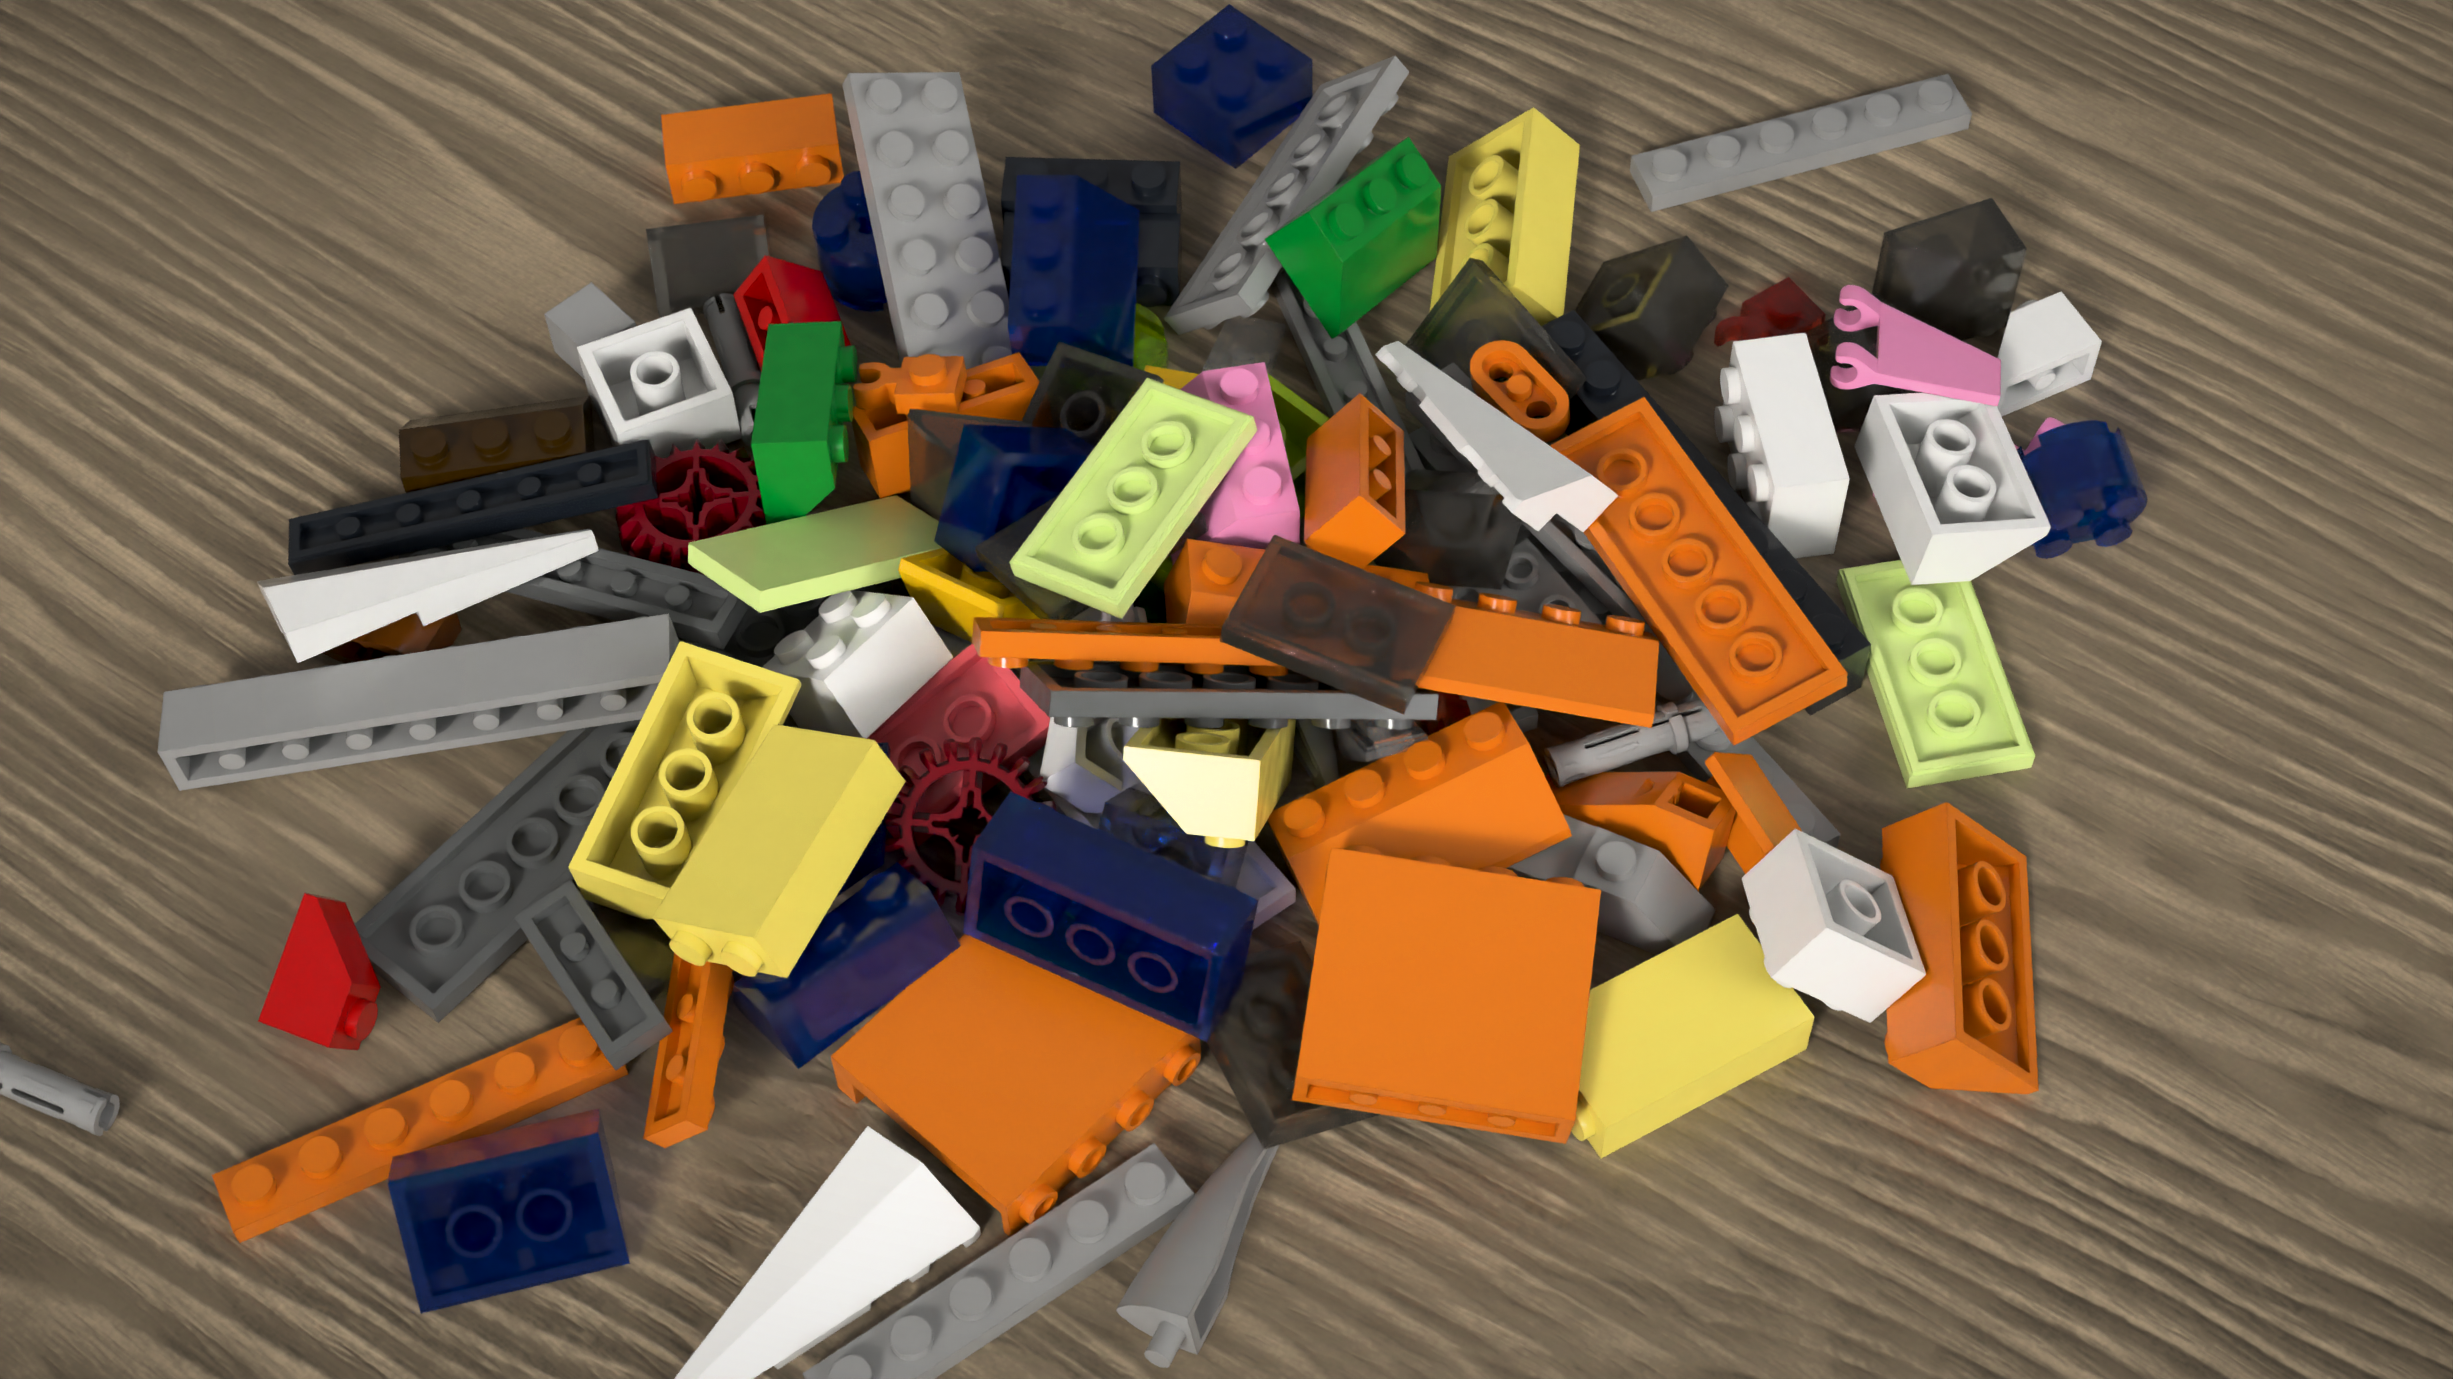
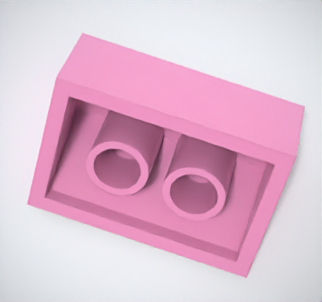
M1265 362L1202 371L1180 390L1254 416L1257 432L1170 551L1172 565H1174L1187 539L1300 555V509Z

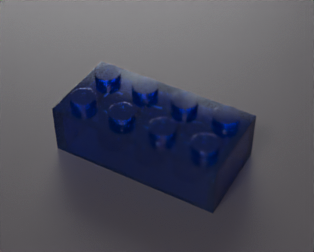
M1010 791L972 846L963 933L1208 1042L1242 985L1259 900L1242 893L1229 884L1219 883L1180 866L1172 859L1157 856L1117 838L1108 831L1093 828L1055 811L1046 804L1034 802Z

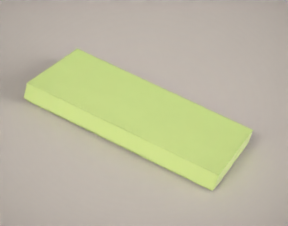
M1146 378L1009 563L1014 576L1122 619L1257 432L1254 416Z
M894 495L689 542L688 563L761 613L901 578L898 571L901 558L970 540L899 496Z
M1901 559L1839 569L1836 583L1848 618L1871 643L1866 671L1906 788L2032 768L2035 753L1972 582L1911 585Z

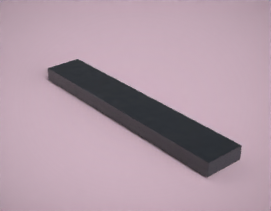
M647 439L289 519L288 565L294 575L343 568L344 566L358 565L658 498L655 453L650 440Z

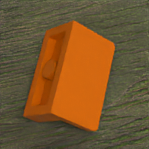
M1714 752L1704 761L1713 775L1705 783L1722 789L1736 810L1726 846L1746 874L1794 829L1802 830L1751 754Z

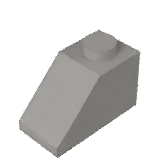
M1598 826L1572 876V879L1580 881L1587 888L1601 890L1597 924L1598 932L1655 955L1707 930L1715 915L1716 909L1659 850Z

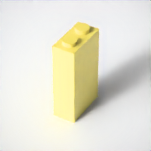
M776 724L772 726L652 917L671 939L669 946L676 955L698 966L705 965L707 961L727 965L745 976L753 977L757 972L788 978L906 782L875 740Z
M1738 914L1590 990L1576 1120L1571 1132L1579 1141L1587 1139L1601 1159L1807 1049L1815 1018L1794 988H1785L1771 978L1764 966L1765 956L1761 944Z

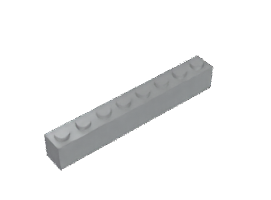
M669 614L649 617L642 616L624 621L577 626L566 630L527 636H513L495 641L449 646L437 650L398 656L391 655L379 659L340 665H326L308 670L276 675H262L256 678L166 691L163 694L157 752L179 791L640 720L679 644V639Z

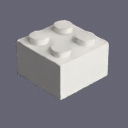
M691 308L577 347L588 394L613 447L649 439L655 456L664 459L670 456L672 443L681 451H686L693 448L697 438L704 445L705 449H712L721 439L725 444L741 439L733 392Z
M850 590L834 594L826 599L819 607L820 615L804 630L793 632L782 639L774 649L775 656L762 668L800 680L802 686L789 711V714L799 728L867 739L943 668L953 656L914 597Z
M1794 829L1741 878L1750 906L1749 915L1756 926L1765 956L1764 966L1771 978L1781 986L1795 988L1823 1001L1833 1010H1843L1871 1023L1926 975L1892 875L1802 831Z

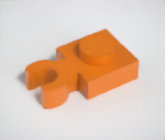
M925 354L918 357H903L901 368H890L888 365L880 362L863 363L859 366L861 383L854 384L853 390L857 408L874 410L890 403H895L897 414L958 413L967 378L964 356Z

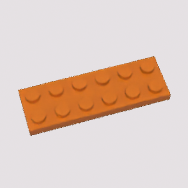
M1645 397L1549 445L1619 495L1583 533L1733 746L1847 686V672Z

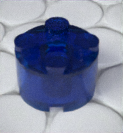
M854 171L847 174L842 179L841 185L830 191L819 202L814 212L812 230L819 270L823 272L832 297L839 303L860 311H883V304L887 303L880 264L860 171Z
M2104 421L2074 422L2038 435L2041 446L2027 455H2024L2021 446L2017 449L2051 525L2048 535L2032 544L2036 556L2044 559L2054 558L2067 552L2074 543L2095 540L2096 544L2101 547L2113 546L2131 536L2132 529L2130 523L2143 512L2148 498L2124 433L2119 427L2113 433L2110 432L2107 422Z

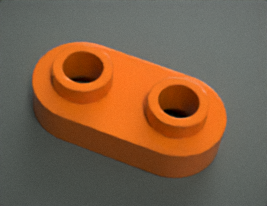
M1499 340L1489 342L1476 350L1470 361V376L1472 388L1478 397L1545 443L1558 438L1565 432L1570 421L1568 395L1563 387L1522 346L1511 341ZM1500 377L1509 378L1508 381L1505 382L1494 381L1495 379ZM1539 415H1540V416H1545L1544 418H1540V419L1532 418V417H1534V416H1539Z

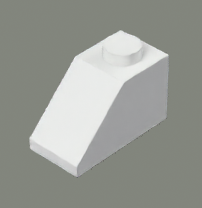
M2062 291L2039 301H2027L2010 312L1997 357L2001 360V392L1997 406L2001 416L2090 380L2102 341Z

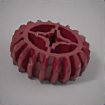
M698 438L693 448L686 451H681L672 443L670 456L664 459L655 456L658 498L616 507V522L621 532L619 533L622 549L627 552L628 556L702 575L704 574L688 563L689 542L766 525L754 460H751V456L744 447L730 453L729 448L722 439L712 449H705Z
M972 737L969 743V757L959 758L955 740L947 739L943 742L947 761L938 764L933 753L928 748H925L919 752L921 762L928 769L922 776H919L907 765H903L899 769V773L904 780L913 786L908 794L900 791L894 800L895 803L903 804L900 815L886 813L880 823L887 827L899 826L900 837L882 841L881 848L883 852H892L901 847L903 848L906 859L895 863L890 870L895 877L904 874L911 867L919 874V877L907 889L911 896H917L922 892L926 884L929 883L937 888L930 902L932 909H941L947 893L958 895L955 906L956 914L965 916L969 909V896L980 895L981 908L984 914H987L994 908L991 892L1001 889L1003 896L1006 897L1014 889L1010 882L1015 877L1019 876L1022 881L1024 880L1031 887H1035L1038 884L1039 878L1025 866L1030 858L1045 865H1049L1052 861V854L1035 848L1037 837L1044 839H1056L1058 837V829L1056 827H1038V815L1055 812L1057 809L1056 803L1054 801H1045L1035 805L1031 794L1042 790L1047 785V782L1042 781L1044 777L1040 776L1025 786L1018 778L1030 765V760L1025 756L1019 758L1011 770L1001 765L1007 754V745L998 743L994 748L991 760L980 758L983 747L982 739ZM964 771L960 799L954 809L947 813L916 812L922 796L932 784L948 774ZM984 772L997 777L1014 792L1022 807L1025 821L998 818L986 810L982 798ZM972 790L974 791L973 808L981 811L978 818L985 816L988 825L1003 826L1005 830L1003 832L987 831V834L976 835L974 844L970 846L969 861L966 862L964 860L965 844L957 841L960 834L953 836L950 827L935 826L934 821L950 822L951 819L961 818L965 807H968L969 792ZM914 832L941 835L952 843L956 857L955 879L939 873L925 860L916 843ZM997 839L1023 841L1019 853L1007 868L993 877L975 881L977 856L983 844Z

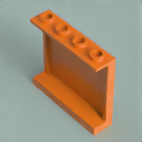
M1351 845L1345 849L1331 847L1324 882L1323 900L1292 1100L1566 1144L1576 1120L1601 890L1587 888L1580 881L1568 877H1552L1543 881L1518 877L1512 870L1498 866H1487L1479 870L1450 866L1446 860L1434 856H1417L1409 860L1384 856L1378 849L1365 845Z
M1023 880L833 1053L831 1061L838 1088L856 1104L865 1096L997 1209L1001 1213L1004 1232L1011 1237L1027 1223L1031 1224L1051 1211L1058 1199V1193L1075 1176L1083 1178L1090 1174L1103 1159L1106 1153V1146L1124 1129L1130 1132L1140 1126L1150 1114L1154 1100L1170 1084L1174 1086L1181 1085L1193 1074L1201 1059L1200 1025L1191 1015Z

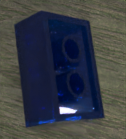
M1017 175L1008 313V332L1012 354L1020 352L1029 366L1134 367L1140 225L1138 209L1077 175Z
M896 862L886 871L870 878L862 889L824 916L788 978L757 972L753 977L744 976L734 983L733 1002L738 1010L788 1060L800 1069L949 956L961 944L930 889Z
M599 1108L397 1155L392 1158L387 1183L421 1314L630 1264L616 1177Z

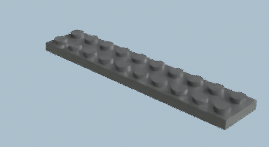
M890 581L854 589L856 591L893 595ZM830 596L761 613L750 606L724 649L679 637L678 639L679 642L682 641L763 667L775 656L774 649L782 639L793 632L804 630L820 615L819 607ZM641 719L567 731L356 922V929L374 971L439 1023L526 942L528 938L514 916L569 879L572 880L579 890L568 866Z

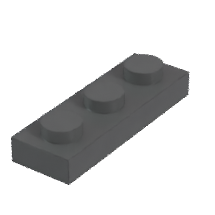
M571 879L514 916L615 1070H618L673 1032Z

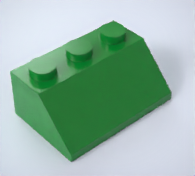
M1407 137L1360 167L1265 238V241L1331 339L1340 335L1437 257L1441 185L1411 139Z
M841 321L768 324L751 440L766 525L808 514L835 489L838 463L848 462V433L843 422H852L853 395L851 386L847 385V383L857 382L858 362L855 345L845 346Z

